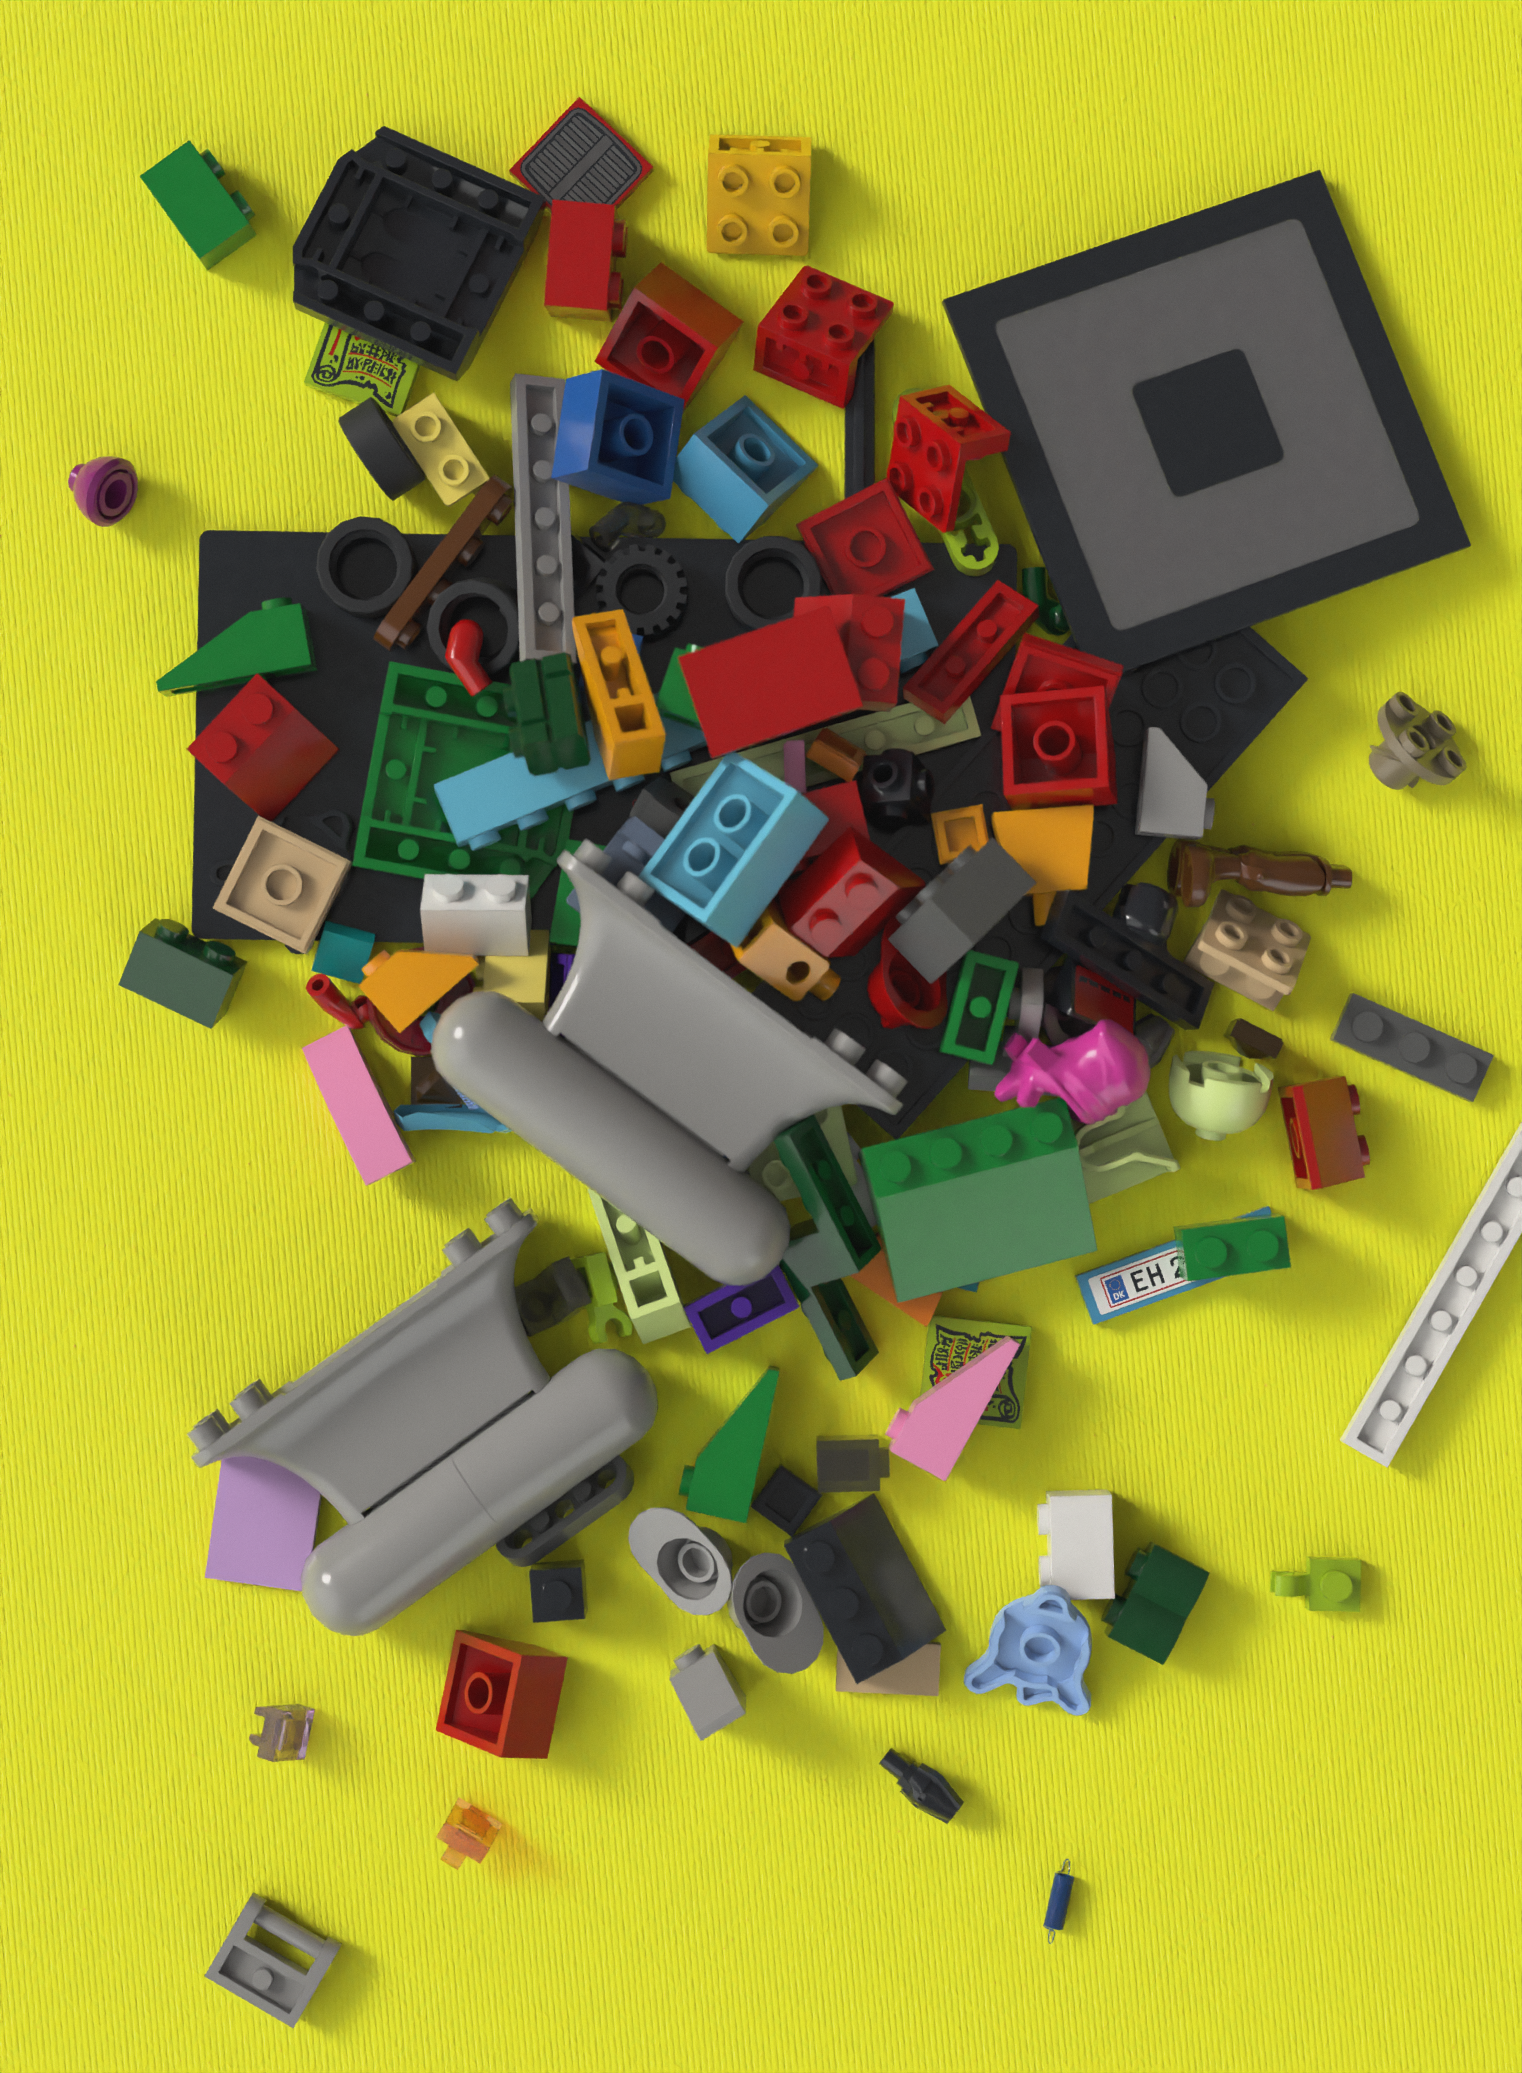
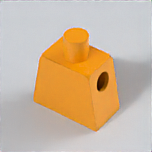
M1093 805L994 812L991 815V825L995 840L1036 882L1024 895L1033 896L1035 926H1044L1056 891L1072 890L1073 892H1083L1087 888L1094 816Z
M771 900L738 948L731 945L737 960L793 1001L801 1000L808 991L821 1001H824L833 995L840 984L841 977L829 968L831 964L829 958L824 957L788 931L782 907L774 900Z

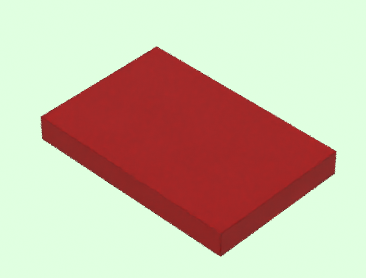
M829 605L678 657L712 759L863 708V703Z

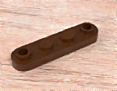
M494 474L482 486L381 622L373 638L377 643L392 652L398 646L406 650L414 642L423 628V625L418 620L427 608L434 604L439 594L454 584L449 579L459 565L462 564L468 567L478 556L484 546V542L479 538L491 522L496 526L500 525L513 508L514 500L509 497L513 486L497 474Z

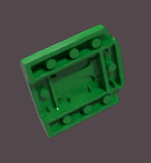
M392 661L389 662L352 866L423 880L425 874L529 875L530 899L533 898L539 887L554 867L557 866V859L565 850L574 810L568 811L566 804L546 811L549 820L524 831H520L518 824L498 831L501 838L499 841L472 851L469 844L458 848L434 791V784L513 752L508 728L518 726L517 717L509 718L502 687L510 686V684L492 681V684L472 697L456 674Z

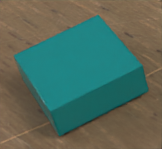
M325 921L311 971L360 984L364 976L361 969L368 963L375 934Z

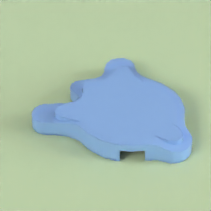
M1046 1585L1040 1587L1034 1594L1013 1600L1004 1606L995 1616L990 1628L989 1646L986 1652L965 1670V1686L973 1693L982 1694L1004 1684H1013L1017 1687L1016 1698L1023 1705L1030 1706L1045 1701H1053L1069 1714L1078 1716L1087 1713L1091 1707V1693L1084 1682L1083 1673L1090 1661L1092 1634L1085 1617L1071 1603L1069 1593L1059 1586Z

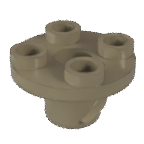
M1397 692L1380 707L1377 720L1385 740L1379 746L1370 745L1372 752L1369 755V765L1375 777L1382 784L1394 790H1401L1407 785L1414 788L1421 777L1436 785H1448L1467 768L1466 762L1452 738L1456 733V728L1444 713L1438 710L1430 713L1403 692Z

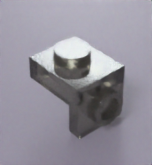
M569 1256L551 1263L534 1279L515 1286V1297L520 1319L528 1337H532L570 1320L592 1302L588 1295L586 1279L578 1269H575Z

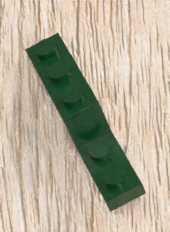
M812 1114L786 1129L773 1140L783 1165L788 1169L802 1196L804 1207L813 1218L796 1223L791 1227L789 1246L779 1266L786 1274L800 1302L804 1315L809 1319L823 1347L826 1358L831 1362L841 1381L856 1377L879 1353L842 1277L859 1273L882 1248L815 1115Z

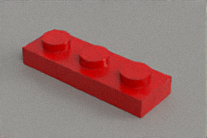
M997 580L903 687L904 698L941 723L946 724L1022 637L1024 632L1039 617V605Z

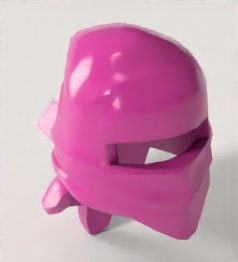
M1101 1020L1092 1030L1079 1037L1067 1039L1062 1044L1052 1048L1047 1047L1036 1038H1033L1028 1043L1020 1034L1013 1033L1003 1047L1012 1059L1011 1069L996 1086L994 1095L1000 1102L1017 1096V1102L1021 1107H1036L1044 1092L1055 1094L1067 1103L1070 1119L1091 1125L1116 1114L1118 1107L1122 1105L1127 1106L1142 1097L1150 1080L1149 1057L1145 1046L1126 1028L1112 1020Z

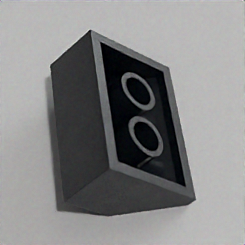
M875 1493L784 1540V1547L856 1684L904 1660L946 1631Z

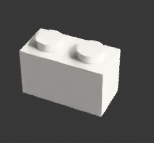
M425 874L420 907L425 951L475 954L476 956L529 955L532 925L529 875Z
M1107 1489L1046 1491V1504H1037L1038 1535H1047L1048 1555L1039 1556L1038 1559L1040 1587L1046 1585L1059 1586L1069 1593L1070 1600L1115 1599L1112 1494Z

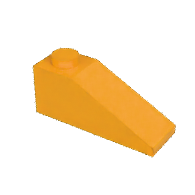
M623 609L572 617V628L594 736L608 779L614 780L660 772L666 734Z

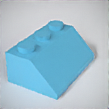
M732 752L724 756L638 878L700 924L738 948L826 825L829 818L797 790L736 752Z

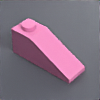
M1007 1335L913 1400L908 1411L899 1408L885 1435L892 1438L888 1445L890 1451L946 1481L1020 1344L1017 1340Z

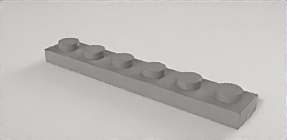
M515 373L510 382L520 661L534 658L541 661L543 656L567 652L571 654L573 664L575 665L576 644L572 628L574 595L569 484L551 478L565 379Z

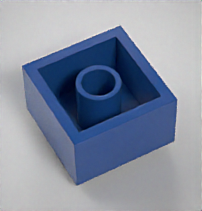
M604 369L567 378L551 478L633 507L670 499L685 399Z

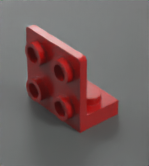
M804 266L758 325L753 370L844 409L853 397L858 359L892 315L894 303L815 268Z
M951 385L901 395L894 423V436L889 466L887 468V477L898 497L942 533L951 532L955 528L966 461L980 460L987 455L1007 451L1011 432Z

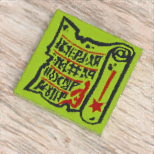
M324 323L304 383L308 387L357 404H361L368 398L373 397L386 414L397 417L405 412L421 365L328 323Z
M933 1315L927 1329L920 1396L1008 1335L1017 1340L1020 1346L977 1424L1021 1429L1032 1327Z

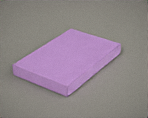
M236 1456L221 1460L205 1578L302 1591L301 1574L306 1558L315 1548L322 1494L303 1478L285 1467L268 1460L249 1456Z

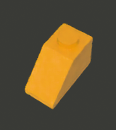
M384 949L361 969L367 978L358 987L400 1033L478 966L481 961L475 954L401 949L390 956Z

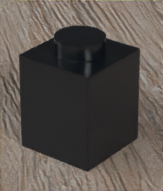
M584 1559L533 1564L529 1570L533 1623L585 1619L588 1606Z

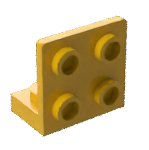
M710 134L706 249L709 253L807 255L809 242L811 137Z

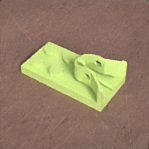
M1146 1091L1142 1097L1131 1102L1129 1105L1118 1107L1116 1114L1108 1116L1103 1121H1098L1095 1124L1087 1125L1071 1119L1089 1204L1163 1173L1181 1169L1178 1160L1173 1158Z

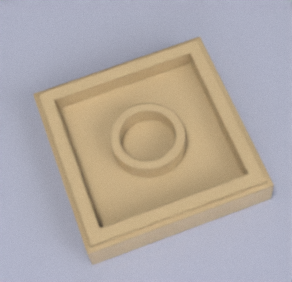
M258 816L213 909L304 954H308L353 862Z

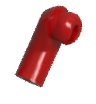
M463 619L457 622L450 631L445 658L473 697L493 682L478 662L484 639L482 628L473 620Z

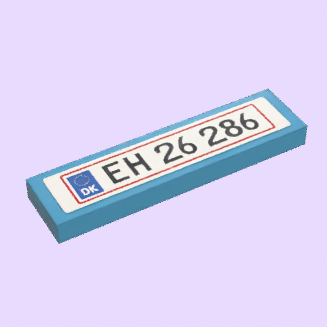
M1265 1206L1235 1218L1270 1214L1271 1210L1269 1206ZM1175 1239L1075 1275L1092 1324L1100 1323L1224 1278L1217 1277L1195 1281H1186L1180 1278Z

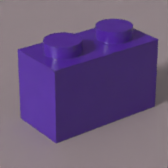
M778 1264L763 1279L748 1285L727 1286L724 1284L686 1303L683 1308L706 1354L800 1306Z

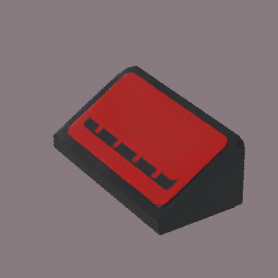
M1067 956L1045 1003L1093 1026H1096L1101 1020H1112L1135 1036L1136 999Z

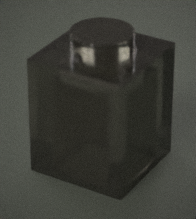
M877 1434L816 1436L818 1493L880 1491V1478L890 1477L889 1447H879Z

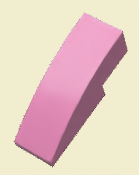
M344 1026L303 1047L302 1050L321 1094L365 1185H371L416 1162L395 1122L394 1113L351 1029L348 1026Z

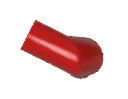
M316 974L309 979L306 986L307 992L323 1011L351 1029L366 1028L365 1023L369 1021L366 995H359L354 1001L350 1002L327 975Z

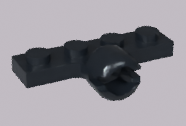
M1140 882L1137 885L1127 883L1122 887L1112 916H1110L1072 890L1056 891L1040 936L1041 939L1184 1030L1199 1029L1215 983L1173 957L1167 950V940L1170 937L1179 911L1178 901L1174 895L1153 884Z

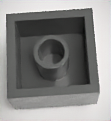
M993 837L978 852L969 845L895 917L902 925L888 938V941L932 984L983 937L1036 882Z

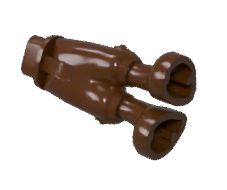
M1178 839L1172 846L1168 860L1167 885L1168 891L1172 895L1182 898L1185 907H1200L1208 899L1211 885L1219 880H1235L1250 891L1270 892L1284 896H1309L1314 893L1318 896H1327L1331 888L1349 889L1352 885V871L1345 865L1330 864L1327 859L1302 851H1266L1244 844L1225 849L1205 845L1195 840Z

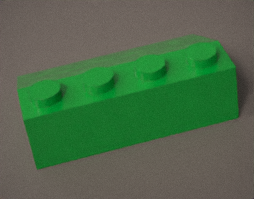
M1061 1097L1037 1103L1036 1107H1021L869 1146L862 1148L858 1152L897 1303L1098 1251L1078 1145L1067 1104Z

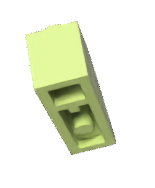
M587 1189L631 1321L642 1343L646 1344L692 1327L683 1308L684 1303L662 1242L593 1190Z

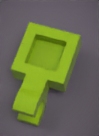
M600 1252L570 1259L569 1264L581 1309H587L588 1330L591 1340L595 1344L607 1342L604 1328L608 1320L613 1321L616 1325L618 1337L631 1335L632 1323L629 1316L613 1305V1303L618 1302L615 1292L618 1288V1279L613 1264L607 1261L606 1253Z
M1306 1557V1572L1270 1571V1592H1275V1596L1296 1597L1305 1595V1608L1309 1611L1360 1612L1361 1560L1358 1558Z

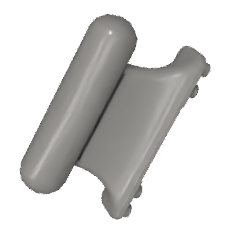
M584 840L574 855L564 850L557 859V863L568 875L576 890L580 904L581 926L574 962L555 1003L543 1021H541L513 999L495 991H476L457 999L442 1013L433 1031L431 1054L435 1068L449 1085L711 1279L727 1286L751 1284L765 1278L780 1263L789 1246L791 1225L784 1205L773 1193L745 1173L747 1168L780 1133L804 1118L824 1109L845 1104H863L881 1109L892 1115L897 1114L903 1104L896 1097L908 1081L878 1059L875 1060L865 1075L861 1073L854 1065L866 1049L836 1028L824 1044L807 1032H801L660 926V921L643 909L655 892L651 887L628 871L615 887L603 879L600 875L612 858L588 840Z
M511 1197L486 1215L487 1217L484 1220L494 1234L480 1243L471 1229L467 1228L444 1245L445 1248L442 1251L452 1264L442 1270L441 1276L294 1382H287L272 1394L260 1378L247 1386L229 1403L239 1416L232 1423L229 1424L219 1409H216L195 1424L193 1429L187 1433V1436L197 1447L191 1458L198 1467L202 1468L213 1462L236 1456H249L268 1460L285 1467L303 1478L318 1490L348 1523L346 1526L319 1544L306 1558L301 1574L302 1595L311 1614L322 1625L333 1632L346 1636H363L381 1628L638 1442L654 1424L658 1411L657 1389L648 1370L633 1356L617 1349H595L579 1356L552 1377L549 1376L539 1361L520 1319L514 1286L515 1262L519 1249L526 1237L538 1224V1216L532 1208L522 1213Z

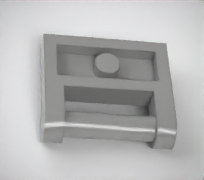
M253 1892L206 1972L205 1977L294 2028L342 1943L328 1936L327 1940L317 1936L264 1905L266 1899ZM252 1924H257L315 1958L309 1971L248 1936L247 1933Z

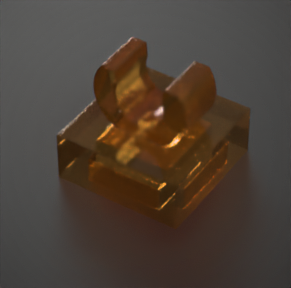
M458 1798L436 1836L448 1844L440 1860L456 1870L459 1869L466 1856L481 1864L494 1842L502 1823L463 1799Z

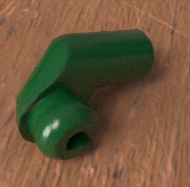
M1046 567L1022 569L1023 596L1039 605V617L1034 624L1047 634L1056 636L1064 635L1067 631H1070L1060 603L1048 595Z

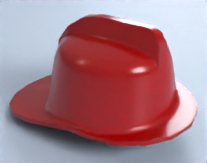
M896 914L891 917L884 928L881 961L876 965L868 978L867 991L876 1011L881 1015L883 1027L893 1029L901 1025L913 1024L918 1028L931 1029L941 1024L947 1014V970L930 984L888 941V938L902 925L895 918L898 915Z

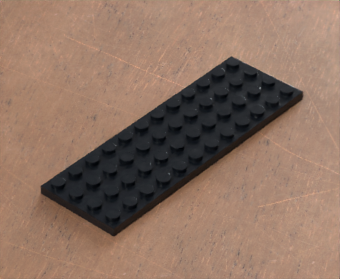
M1251 627L1122 673L1109 707L1116 758L1118 804L1093 806L1094 816L1087 888L1083 892H1075L1099 909L1103 910L1166 839L1165 837L1135 835L1144 732L1149 727L1160 728L1205 781L1208 792L1308 680L1301 671ZM1071 634L1063 645L1078 650ZM991 725L935 787L934 797L931 800V813L982 804L989 840L992 837L995 839L991 825V815L994 812L1013 811L1004 796L1002 732L991 729ZM931 813L930 824L899 827L881 847L882 850L923 879L926 886L949 865L939 864ZM1023 896L969 949L1018 962L1019 966L1013 988L1020 987L1022 967L1043 969L1044 976L1064 954L1040 938L1044 926H1035L1033 896ZM883 928L855 956L829 958L831 962L829 968L841 977V981L837 990L828 999L821 1001L808 991L801 1000L793 1001L765 980L751 994L801 1032H807L823 1044L835 1028L849 1036L866 1049L854 1065L864 1075L875 1060L878 1059L906 1079L908 1082L896 1097L903 1104L897 1114L892 1115L875 1107L856 1104L890 1136L897 1140L968 1061V1059L939 1052L964 955L947 969V1014L941 1024L931 1029L918 1028L913 1024L888 1029L883 1027L881 1015L871 1003L867 991L868 978L876 965L881 961Z

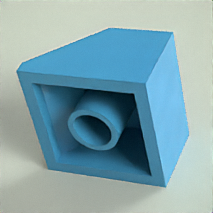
M745 395L693 434L676 457L673 481L686 496L696 502L716 522L720 529L728 533L739 544L764 524L819 465Z

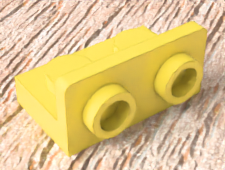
M432 393L393 419L394 427L446 506L450 507L471 493L476 496L482 486L490 479L435 393Z

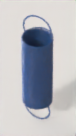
M1070 1861L1068 1875L1058 1873L1063 1871V1867L1061 1871L1055 1872L1044 1920V1927L1049 1929L1048 1942L1051 1930L1054 1932L1053 1942L1055 1936L1053 1929L1063 1930L1074 1882V1877L1069 1875Z

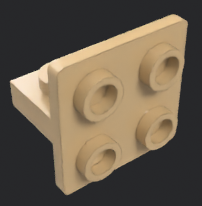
M1222 889L1215 899L1208 919L1189 948L1183 963L1193 970L1274 1011L1283 995H1290L1296 985L1311 936L1301 930L1294 922L1280 919L1257 907L1250 899L1241 895H1234Z

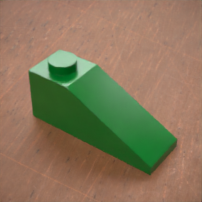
M289 597L262 602V610L247 613L157 680L158 692L165 697L248 683L257 673L264 679H271L316 671L317 665L307 610L301 603L293 604L292 598Z
M768 1366L697 1454L695 1467L684 1466L678 1495L688 1497L686 1510L742 1523L747 1522L780 1372L779 1367Z

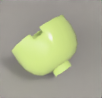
M1211 1051L1185 1052L1183 1062L1177 1054L1172 1057L1169 1073V1098L1174 1112L1186 1124L1196 1128L1195 1134L1208 1140L1221 1141L1226 1139V1134L1240 1133L1256 1124L1262 1117L1271 1096L1274 1081L1273 1072L1256 1062L1254 1072L1239 1067L1241 1057Z

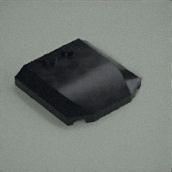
M383 126L375 132L376 137L356 152L351 149L337 160L294 243L293 303L296 310L458 382L470 368L537 236L546 209V198Z

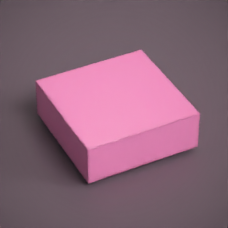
M787 740L786 743H783L785 784L801 794L806 793L804 740Z

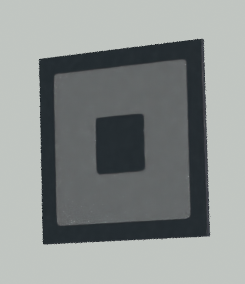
M1320 170L966 291L942 301L984 412L1011 432L1008 450L1001 452V455L1077 649L1123 665L1122 673L1471 546Z

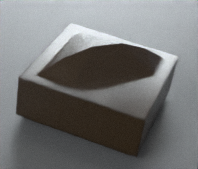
M1242 1018L1231 1020L1224 1034V1037L1229 1039L1233 1048L1240 1055L1249 1059H1276L1284 1044L1281 1042V1038Z
M411 1057V1105L460 1104L446 1108H462V1097L436 1070L433 1057Z

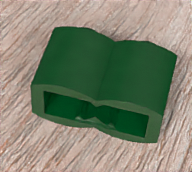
M1150 1541L1145 1550L1137 1547L1132 1554L1124 1573L1131 1578L1122 1596L1115 1593V1599L1109 1600L1101 1621L1107 1623L1104 1631L1107 1637L1164 1665L1183 1629L1187 1617L1204 1588L1209 1572Z

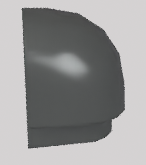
M659 776L643 788L629 817L636 816L658 835L666 839L695 797L675 782L670 783L662 776Z

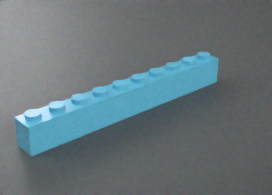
M915 588L891 597L905 599L899 669L901 674H906L920 668L927 661V655L932 653L938 646ZM659 693L652 695L655 704L657 702ZM660 717L666 734L661 765L664 772L691 762L693 759L690 752L707 746L703 731ZM590 720L585 722L591 761L587 766L568 770L559 768L558 772L534 777L532 774H529L524 757L515 759L512 752L434 784V791L458 848L469 844L472 851L499 841L501 838L498 831L515 824H518L520 831L530 829L549 820L546 811L566 804L568 811H573L596 801L597 798L594 792L613 784L616 792L644 781L645 778L643 775L614 780L608 779L595 740L592 721Z

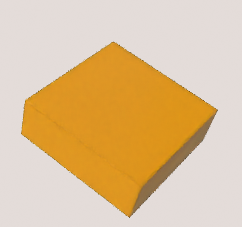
M982 804L931 813L940 865L950 864L969 845L978 852L989 841Z

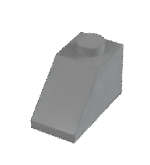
M1149 727L1144 732L1135 835L1198 840L1203 837V829L1212 828L1215 807L1214 798H1206L1207 784L1160 728Z
M700 1644L695 1645L673 1660L677 1667L671 1670L669 1679L701 1741L746 1714V1695L714 1644L704 1651Z

